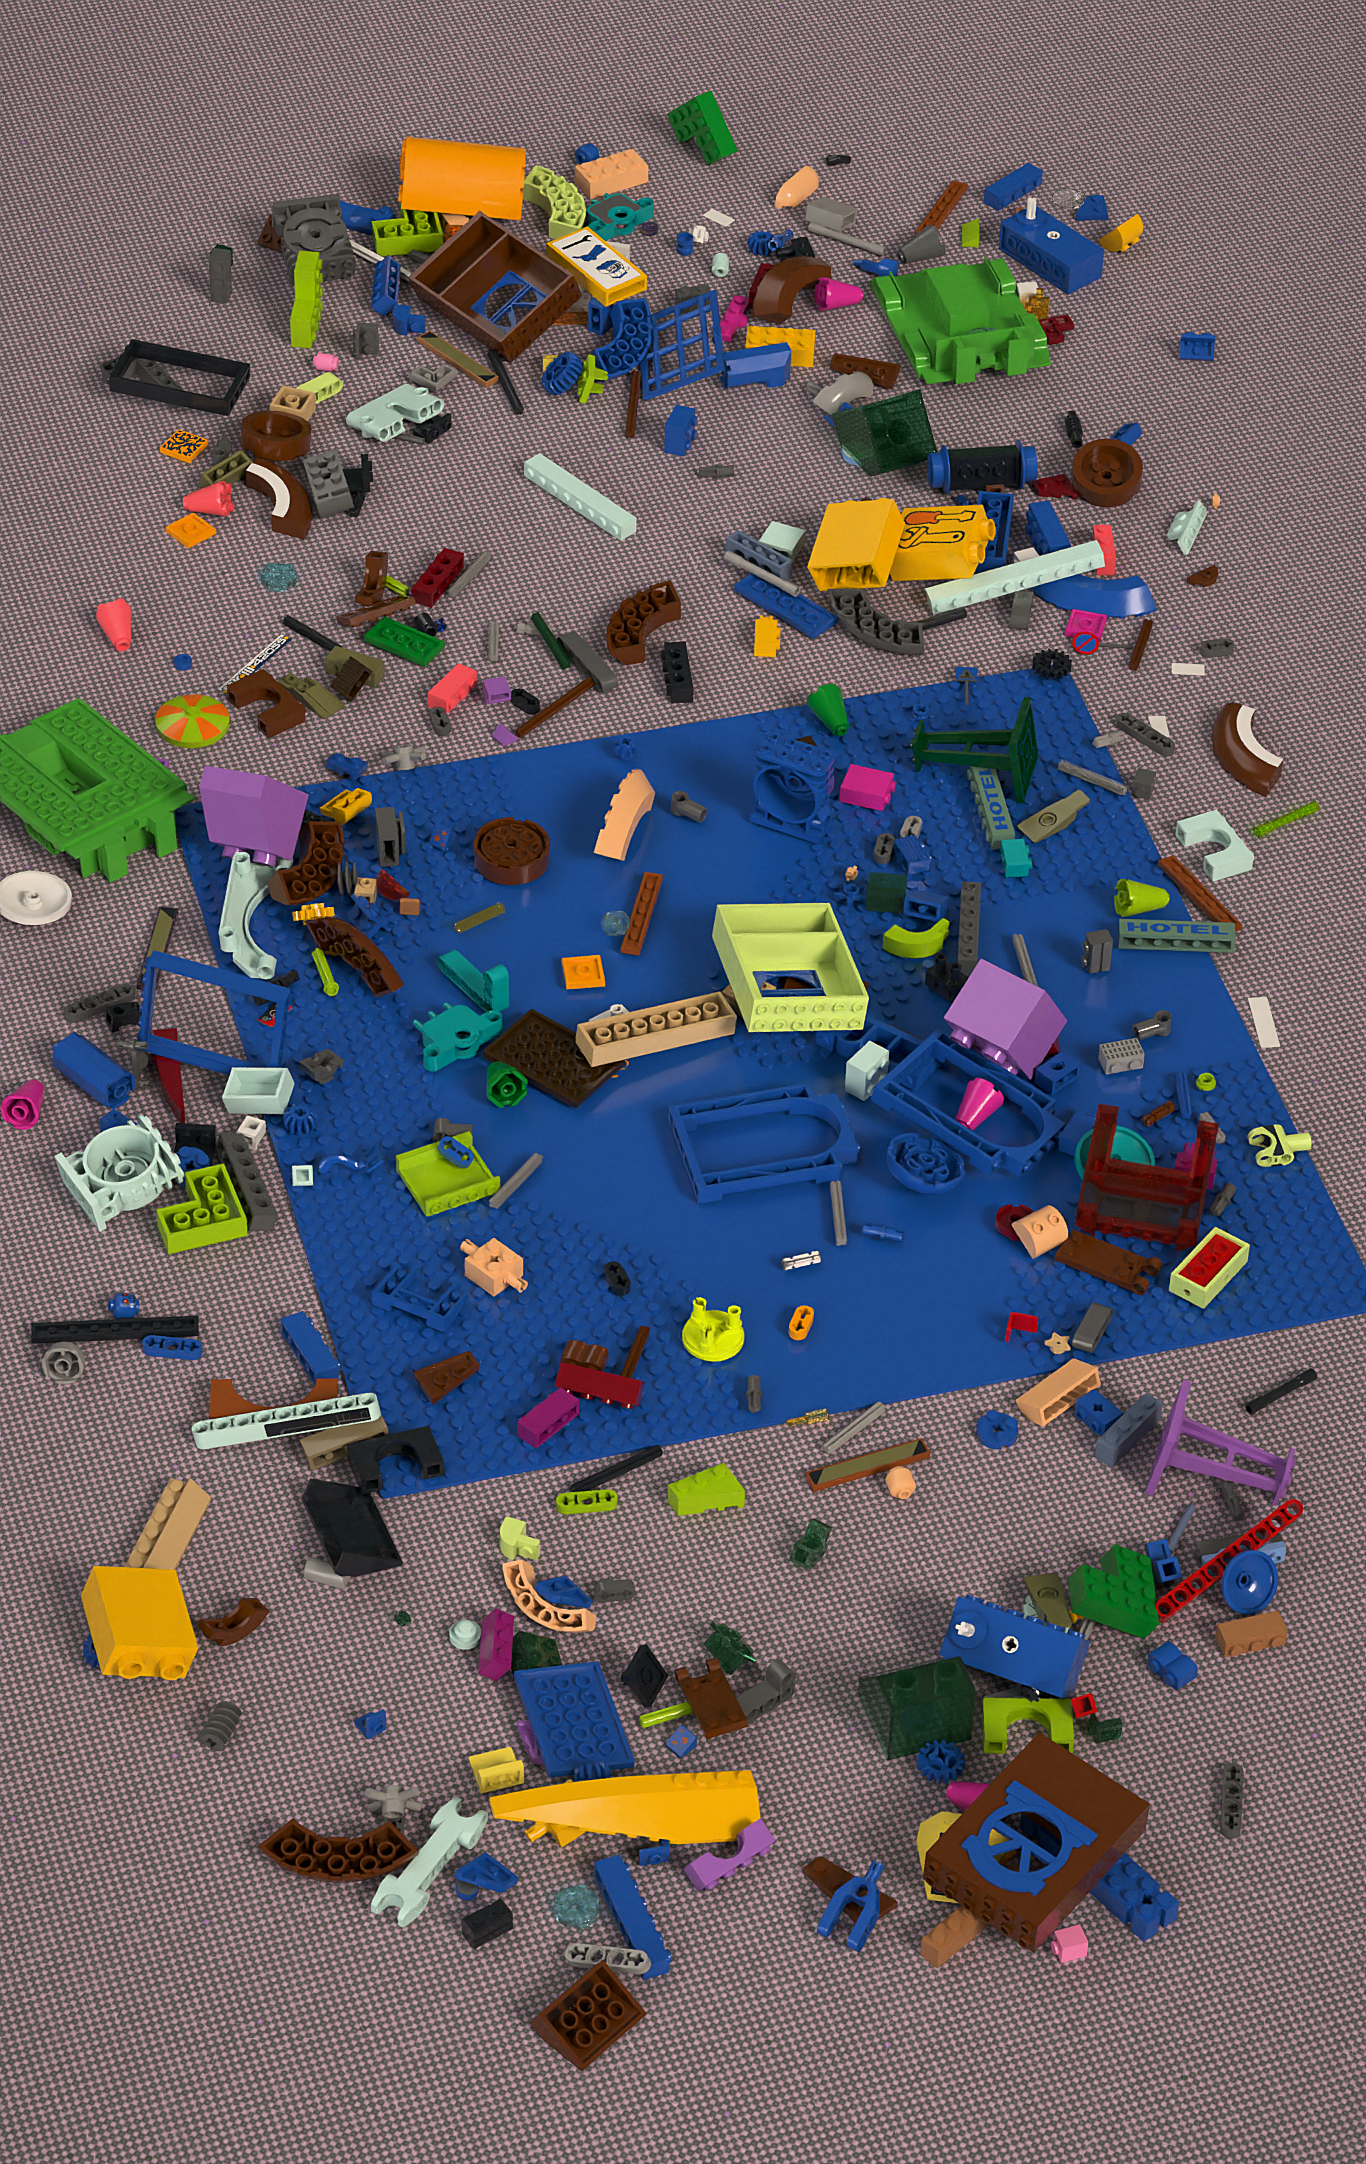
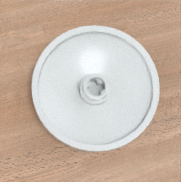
M24 871L12 874L0 881V914L11 921L26 925L47 924L63 917L71 907V890L65 881L55 875L40 871Z

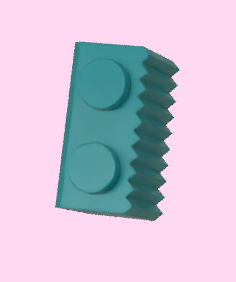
M1024 839L1001 840L1000 853L1005 876L1007 878L1016 876L1027 877L1029 869H1032V859L1028 858L1029 846L1025 845Z

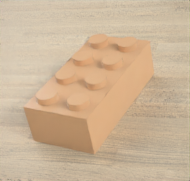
M633 149L575 166V183L589 199L648 182V165Z

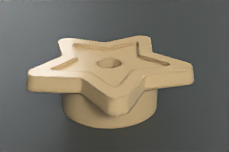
M1053 1333L1052 1339L1046 1340L1044 1345L1050 1347L1054 1354H1062L1065 1351L1071 1350L1068 1345L1069 1336H1059Z

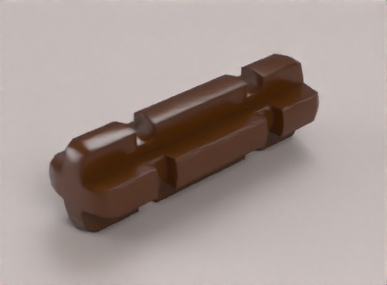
M1167 1101L1149 1112V1114L1142 1117V1124L1149 1127L1167 1116V1114L1175 1110L1174 1103Z

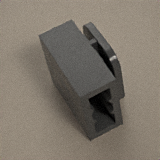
M394 807L375 808L376 841L380 867L399 866V848L401 849V855L406 854L403 812H398L397 818Z

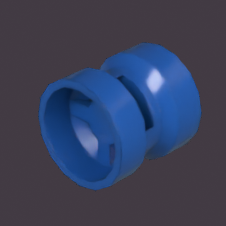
M687 232L679 233L677 235L678 244L676 252L682 256L692 254L693 235Z

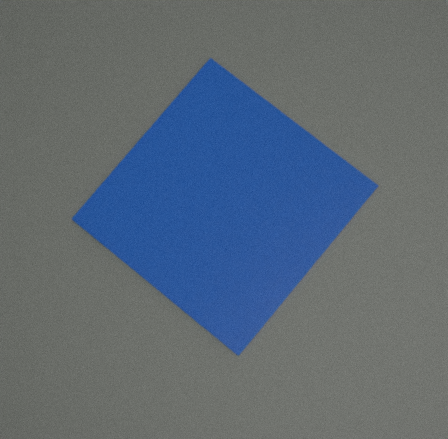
M1032 668L978 677V682H968V706L965 705V681H950L845 698L843 700L849 729L842 736L833 735L810 710L808 705L435 764L408 770L361 776L356 781L349 778L293 787L309 795L305 807L306 810L332 822H335V819L322 815L320 807L344 790L354 791L356 788L371 792V805L341 826L345 842L343 844L345 855L342 859V872H344L346 861H348L350 872H352L353 862L356 861L358 877L377 879L375 904L380 909L379 913H382L389 919L388 924L392 930L389 932L381 927L372 936L371 940L386 955L404 983L396 991L375 998L369 986L363 980V973L360 970L352 968L343 960V956L326 954L324 956L334 981L339 985V990L334 996L325 994L323 990L324 984L312 957V952L318 946L307 925H303V920L293 921L292 912L302 911L301 906L324 903V908L334 907L335 916L332 917L353 925L346 914L354 907L355 901L348 895L347 887L344 896L340 894L337 878L323 895L298 905H285L272 899L269 893L257 905L251 915L248 929L251 938L263 952L277 959L275 973L271 979H254L270 982L277 976L282 977L293 969L298 972V977H300L299 981L288 987L291 989L289 1005L292 1006V1009L288 1011L282 1068H288L295 1083L287 1107H292L293 1104L300 1105V1103L304 1106L309 1104L311 1108H315L317 1125L314 1131L308 1132V1135L301 1133L299 1136L298 1133L291 1134V1131L286 1130L283 1122L284 1114L263 1115L349 1396L364 1393L375 1394L389 1435L429 1425L444 1461V1475L423 1480L420 1470L413 1459L403 1455H392L382 1459L378 1463L382 1474L383 1490H379L382 1499L649 1449L655 1445L662 1447L871 1407L876 1402L889 1404L1053 1373L1073 1358L1090 1365H1096L1366 1313V1269L1307 1150L1293 1152L1294 1159L1287 1165L1263 1167L1256 1162V1154L1264 1150L1265 1147L1249 1143L1247 1136L1251 1130L1268 1125H1281L1286 1135L1298 1134L1209 952L1118 949L1119 919L1193 920L1174 882L1157 865L1158 861L1162 858L1128 789L1123 796L1058 770L1059 762L1063 759L1069 763L1071 762V764L1073 763V765L1075 764V766H1081V768L1083 767V769L1085 768V770L1087 769L1091 773L1093 771V774L1095 772V775L1097 773L1099 777L1100 775L1108 777V779L1110 778L1114 782L1118 781V783L1120 782V784L1122 783L1125 786L1107 747L1096 748L1092 744L1094 738L1101 735L1070 672L1068 676L1063 675V679L1056 677V680H1053V678L1046 680L1045 676L1040 678V673L1035 674V670ZM1023 698H1031L1039 757L1024 803H1016L1012 771L996 769L1015 831V839H1024L1025 845L1029 846L1028 858L1032 859V869H1029L1027 877L1016 876L1007 878L1004 872L1000 849H991L990 842L986 841V830H983L982 817H979L978 814L979 805L975 804V792L972 793L971 780H968L967 769H970V766L924 760L921 771L916 772V766L912 762L914 753L910 749V741L914 739L915 727H918L919 721L912 717L914 705L925 704L929 707V717L924 721L925 732L1014 729ZM777 733L792 739L811 735L817 747L829 750L835 756L833 762L834 788L826 803L831 810V815L834 816V823L819 844L750 822V815L754 811L756 798L753 788L754 778L757 774L755 770L756 748L767 734ZM622 737H630L633 741H636L637 754H633L631 759L623 760L619 755H615V742H619V739ZM929 744L928 749L964 751L966 744ZM972 745L970 751L1010 754L1009 746ZM851 764L894 774L896 788L894 793L891 792L890 803L885 805L883 811L840 802V787ZM632 770H642L655 791L651 811L644 813L634 830L625 860L622 861L594 853L600 830L606 826L605 815L608 810H612V806H610L614 794L620 792V783L627 777L628 773H632ZM1077 790H1081L1090 799L1089 804L1077 811V816L1070 825L1037 843H1033L1017 828V825L1059 800L1067 798ZM675 791L686 792L690 800L708 808V813L701 823L686 815L677 816L671 812L672 794ZM202 802L184 805L175 810L177 834L218 968L249 977L234 963L233 952L222 951L220 946L219 928L232 859L222 856L224 847L209 841ZM394 807L397 818L398 812H403L406 854L401 855V849L399 848V866L380 867L376 841L375 808ZM918 816L922 819V830L918 841L921 840L923 842L925 852H929L932 859L929 870L907 876L904 868L897 857H895L894 852H892L888 863H877L874 860V849L878 836L883 833H889L894 836V840L900 838V831L906 818ZM505 817H514V820L519 821L528 819L540 825L547 832L550 840V862L544 874L531 882L520 885L498 884L483 877L474 865V840L477 831L483 825ZM436 822L452 829V844L446 850L430 845V838ZM299 837L297 838L293 854V867L297 866L300 858ZM248 853L250 856V863H254L252 862L254 854ZM856 866V870H858L857 877L854 880L850 879V881H847V877H845L847 869ZM644 872L663 874V881L640 956L621 953V945L626 933L625 928L628 926ZM1120 879H1129L1163 888L1169 894V903L1162 909L1121 917V915L1116 913L1114 906V896L1118 894V890H1115V887ZM962 882L981 883L977 964L980 959H983L1024 980L1012 941L1014 934H1022L1038 984L1037 986L1047 992L1067 1019L1066 1024L1058 1035L1060 1053L1065 1051L1081 1063L1079 1077L1053 1095H1050L1035 1084V1073L1031 1080L1018 1073L1016 1076L1056 1100L1054 1116L1065 1122V1127L1076 1111L1083 1113L1085 1108H1087L1089 1112L1099 1113L1097 1127L1116 1125L1128 1128L1140 1135L1153 1152L1155 1169L1150 1182L1140 1192L1127 1197H1112L1093 1190L1081 1179L1075 1167L1074 1156L1059 1151V1142L1057 1141L1049 1152L1046 1151L1039 1162L1033 1163L1029 1172H1024L1020 1177H1017L1002 1166L998 1170L994 1169L988 1175L970 1164L969 1157L954 1149L965 1163V1175L960 1184L953 1190L939 1195H928L913 1191L901 1184L891 1173L887 1164L888 1146L893 1138L906 1133H918L919 1137L930 1139V1136L936 1139L939 1138L896 1111L888 1112L870 1100L871 1095L863 1101L846 1092V1063L851 1058L841 1056L837 1053L836 1049L832 1052L817 1045V1031L749 1032L744 1018L737 1015L734 1034L626 1059L629 1065L614 1074L618 1076L610 1078L577 1109L529 1082L526 1084L527 1095L516 1106L504 1105L505 1107L499 1108L486 1095L487 1067L492 1062L483 1057V1050L530 1009L577 1033V1024L589 1022V1019L610 1010L611 1006L615 1004H622L629 1012L715 992H722L730 982L713 941L712 933L717 905L830 903L861 980L869 982L867 990L869 1000L866 1015L923 1040H926L938 1028L951 1035L953 1029L945 1021L944 1016L953 1003L925 985L926 970L934 965L935 954L923 958H905L894 955L882 949L883 934L894 925L909 932L919 933L931 929L938 923L937 921L903 914L905 896L912 889L949 897L948 909L944 919L949 921V935L947 939L943 940V949L939 952L947 955L946 963L957 962ZM842 883H846V885H862L864 890L860 893L867 899L866 902L857 900L850 906H846L847 901L834 898V892L842 891ZM400 899H419L421 902L419 915L400 914ZM1107 929L1113 939L1110 969L1090 974L1081 963V955H1084L1082 942L1086 940L1087 932H1098V930ZM455 949L482 974L498 964L504 965L509 974V1007L500 1012L502 1014V1033L479 1046V1051L474 1057L457 1059L437 1071H427L423 1065V1050L425 1048L423 1045V1033L413 1025L414 1020H418L423 1024L431 1019L428 1016L429 1011H433L438 1015L446 1011L443 1007L445 1002L453 1006H467L478 1016L486 1013L439 969L437 958ZM600 955L605 986L566 989L562 958ZM788 976L775 977L766 982L775 986L776 989H783ZM225 988L247 1062L269 1068L274 1026L270 1027L258 1021V1019L276 1002L270 1001L258 1006L254 1003L253 995ZM1160 1010L1168 1011L1171 1014V1032L1169 1035H1153L1138 1040L1145 1054L1143 1068L1105 1074L1098 1059L1100 1044L1136 1038L1132 1030L1133 1024L1153 1018L1154 1014ZM853 1030L845 1040L857 1041L864 1034ZM879 1041L875 1042V1044L883 1048L887 1047V1045ZM456 1047V1048L459 1049V1050H467V1049H469L470 1047H466V1048ZM329 1048L344 1059L342 1068H337L333 1074L334 1078L328 1083L321 1084L298 1068L299 1061L308 1057L313 1060L316 1053ZM899 1052L891 1061L900 1063L908 1055ZM1051 1058L1044 1059V1060L1041 1062V1064H1044L1045 1062H1047V1061L1050 1060ZM941 1062V1065L916 1091L902 1084L899 1085L955 1120L967 1085L971 1079L973 1081L975 1078L950 1062ZM1184 1072L1187 1075L1192 1111L1190 1119H1182L1180 1115L1176 1086L1177 1073ZM1210 1073L1214 1076L1216 1086L1213 1090L1203 1091L1196 1086V1080L1200 1074ZM805 1083L809 1084L815 1096L837 1093L839 1101H843L844 1114H848L849 1126L854 1129L855 1142H859L860 1145L857 1162L843 1164L839 1175L847 1244L836 1245L830 1183L832 1181L816 1184L815 1180L722 1195V1200L699 1204L669 1122V1106ZM1004 1097L1003 1104L973 1130L982 1138L1006 1147L1026 1146L1040 1138L1035 1124L1022 1113L1023 1108ZM1167 1101L1174 1103L1175 1110L1167 1114V1116L1149 1127L1142 1124V1117L1149 1114V1112ZM788 1111L699 1125L697 1130L687 1132L702 1174L817 1155L830 1149L839 1139L836 1130L828 1122L806 1114L789 1115ZM1208 1112L1211 1115L1212 1119L1221 1129L1220 1131L1225 1134V1142L1217 1144L1214 1141L1213 1137H1211L1199 1120L1201 1113ZM439 1118H446L454 1124H473V1146L493 1177H500V1189L534 1153L543 1156L542 1163L498 1209L489 1206V1200L494 1196L490 1195L426 1217L396 1171V1155L435 1143L432 1138L434 1122ZM1255 1135L1252 1139L1258 1138L1260 1135ZM377 1142L380 1145L384 1162L370 1173H367L366 1169L362 1171L350 1169L341 1163L334 1164L326 1175L319 1173L318 1164L327 1155L338 1153L346 1155L355 1161H360L363 1159L362 1154ZM1190 1142L1189 1149L1192 1143L1196 1145L1195 1155L1203 1156V1150L1206 1146H1210L1208 1152L1211 1151V1147H1214L1216 1149L1214 1159H1218L1213 1189H1204L1202 1198L1189 1201L1192 1186L1172 1183L1177 1153H1183L1184 1144ZM376 1148L367 1155V1158L376 1152ZM1264 1156L1260 1160H1265L1269 1156ZM379 1158L373 1161L370 1164V1167L379 1161ZM312 1165L313 1186H293L292 1166ZM1225 1184H1233L1236 1187V1192L1230 1199V1205L1225 1207L1220 1216H1213L1210 1208L1215 1202V1196L1222 1191ZM1008 1204H1013L1012 1207H1019V1204L1025 1205L1034 1212L1050 1205L1062 1215L1067 1225L1068 1236L1074 1229L1147 1259L1156 1257L1162 1261L1163 1268L1157 1276H1151L1141 1270L1138 1276L1146 1278L1150 1286L1144 1295H1137L1131 1290L1055 1261V1254L1062 1244L1032 1259L1021 1240L1012 1241L995 1228L996 1215L1001 1207ZM864 1222L876 1225L886 1224L887 1227L905 1230L903 1242L887 1239L883 1241L874 1236L862 1235ZM1214 1227H1217L1250 1244L1248 1262L1203 1309L1170 1292L1171 1273ZM495 1238L522 1257L523 1276L521 1278L528 1282L527 1288L520 1293L510 1285L493 1297L465 1276V1258L469 1255L460 1250L463 1241L466 1242V1239H469L480 1248ZM813 1251H819L821 1255V1262L812 1264L810 1262V1265L798 1268L793 1266L789 1270H783L781 1265L783 1258L790 1257L791 1259L792 1256L804 1253L810 1254ZM608 1262H618L624 1268L631 1281V1289L628 1294L623 1296L616 1295L610 1288L604 1277V1266ZM399 1264V1271L410 1272L413 1269V1265L419 1266V1272L408 1287V1291L438 1301L455 1281H458L460 1283L458 1291L462 1295L469 1291L470 1295L452 1324L445 1332L426 1326L427 1319L397 1307L387 1311L372 1305V1291ZM704 1298L706 1300V1311L718 1310L728 1313L730 1306L736 1305L740 1307V1320L744 1330V1344L735 1356L722 1361H705L696 1358L685 1349L682 1342V1331L687 1321L691 1318L694 1299ZM1095 1302L1113 1308V1315L1097 1347L1091 1354L1072 1347V1341L1089 1307ZM803 1305L809 1306L814 1311V1320L811 1328L804 1339L794 1340L789 1336L791 1319L798 1307ZM1011 1312L1038 1317L1036 1333L1012 1329L1009 1342H1005L1006 1329ZM642 1325L650 1327V1334L632 1376V1379L645 1382L639 1407L633 1406V1409L620 1407V1402L613 1401L612 1405L600 1402L601 1398L593 1396L592 1400L581 1398V1393L573 1392L572 1395L579 1399V1415L537 1449L518 1437L517 1423L519 1419L532 1411L537 1404L547 1399L549 1394L559 1389L555 1387L561 1357L569 1340H578L588 1345L594 1344L607 1348L609 1360L603 1372L620 1376L638 1334L639 1327ZM1053 1333L1059 1336H1069L1068 1345L1071 1350L1065 1351L1062 1354H1054L1050 1347L1044 1345L1046 1340L1052 1339ZM470 1350L479 1363V1370L432 1405L413 1378V1372ZM751 1375H757L761 1379V1410L755 1413H751L748 1410V1399L746 1397V1391L748 1390L747 1380Z

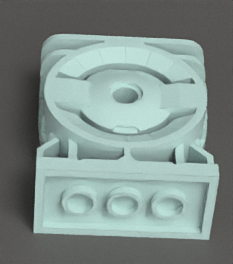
M138 1115V1125L129 1120L125 1126H117L101 1132L90 1141L84 1152L77 1151L66 1158L62 1153L54 1156L63 1183L99 1232L107 1228L105 1221L115 1217L120 1211L134 1210L149 1204L162 1193L164 1186L168 1190L173 1187L171 1179L174 1178L179 1184L183 1182L185 1175L179 1166L181 1164L179 1157L176 1153H171V1148L166 1140H161V1134L157 1128H152V1123L148 1116Z

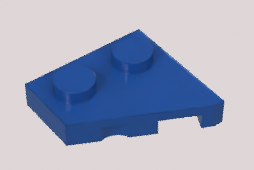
M1104 195L1087 196L1076 213V221L1108 220Z
M340 753L332 754L326 760L327 768L341 775H345L346 772L350 774V779L356 781L368 766V762L362 761L360 758H349Z
M486 1852L456 1870L455 1873L456 1879L499 1893H503L516 1885L519 1878Z

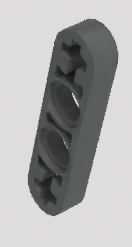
M1120 713L1117 716L1116 726L1120 730L1162 756L1168 757L1174 754L1175 743L1171 739L1129 713Z
M122 984L71 1003L64 1008L65 1020L70 1023H76L106 1012V1007L132 1002L135 999V989L130 984ZM107 998L113 999V1001L106 1002L104 1000ZM88 1005H95L96 1007H94V1008H87L86 1006H88Z
M1237 1763L1226 1764L1222 1776L1220 1832L1229 1839L1239 1836L1242 1821L1244 1771L1241 1765ZM1231 1772L1235 1773V1781L1231 1780ZM1232 1788L1237 1790L1238 1793L1231 1795L1226 1790ZM1228 1806H1233L1237 1809V1811L1231 1813L1228 1812L1225 1808ZM1229 1821H1233V1829H1229Z

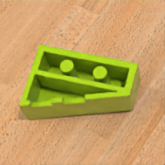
M724 1462L669 1484L668 1503L678 1516L705 1513L707 1509L717 1508L718 1511L725 1510V1507L732 1506L744 1508L745 1490Z

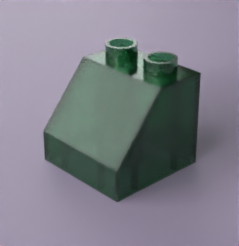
M920 389L832 414L841 448L870 477L927 461L929 453L937 452Z
M961 1656L936 1658L859 1677L858 1695L887 1761L919 1753L920 1748H925L927 1742L933 1745L934 1740H937L938 1743H942V1740H945L948 1745L951 1742L957 1744L971 1740L976 1689Z

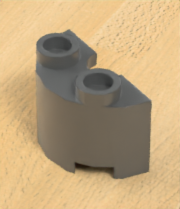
M327 1048L316 1053L313 1060L308 1057L299 1061L298 1068L315 1081L324 1084L334 1078V1072L338 1067L342 1068L344 1059Z

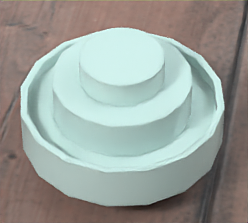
M461 1620L450 1628V1641L456 1648L468 1650L475 1648L480 1643L481 1628L477 1623L470 1620Z

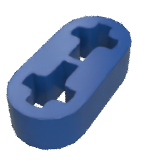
M446 1136L440 1140L438 1151L443 1157L460 1168L465 1169L471 1165L474 1159L471 1150L452 1137ZM449 1143L451 1147L447 1150L444 1149V1146ZM466 1155L467 1160L461 1161V1157Z

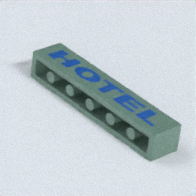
M970 766V769H967L968 780H971L972 793L975 792V804L979 805L978 814L979 817H982V828L986 830V841L990 842L991 849H1000L1001 840L1015 839V831L996 769Z
M1119 919L1118 949L1234 953L1236 941L1235 923Z

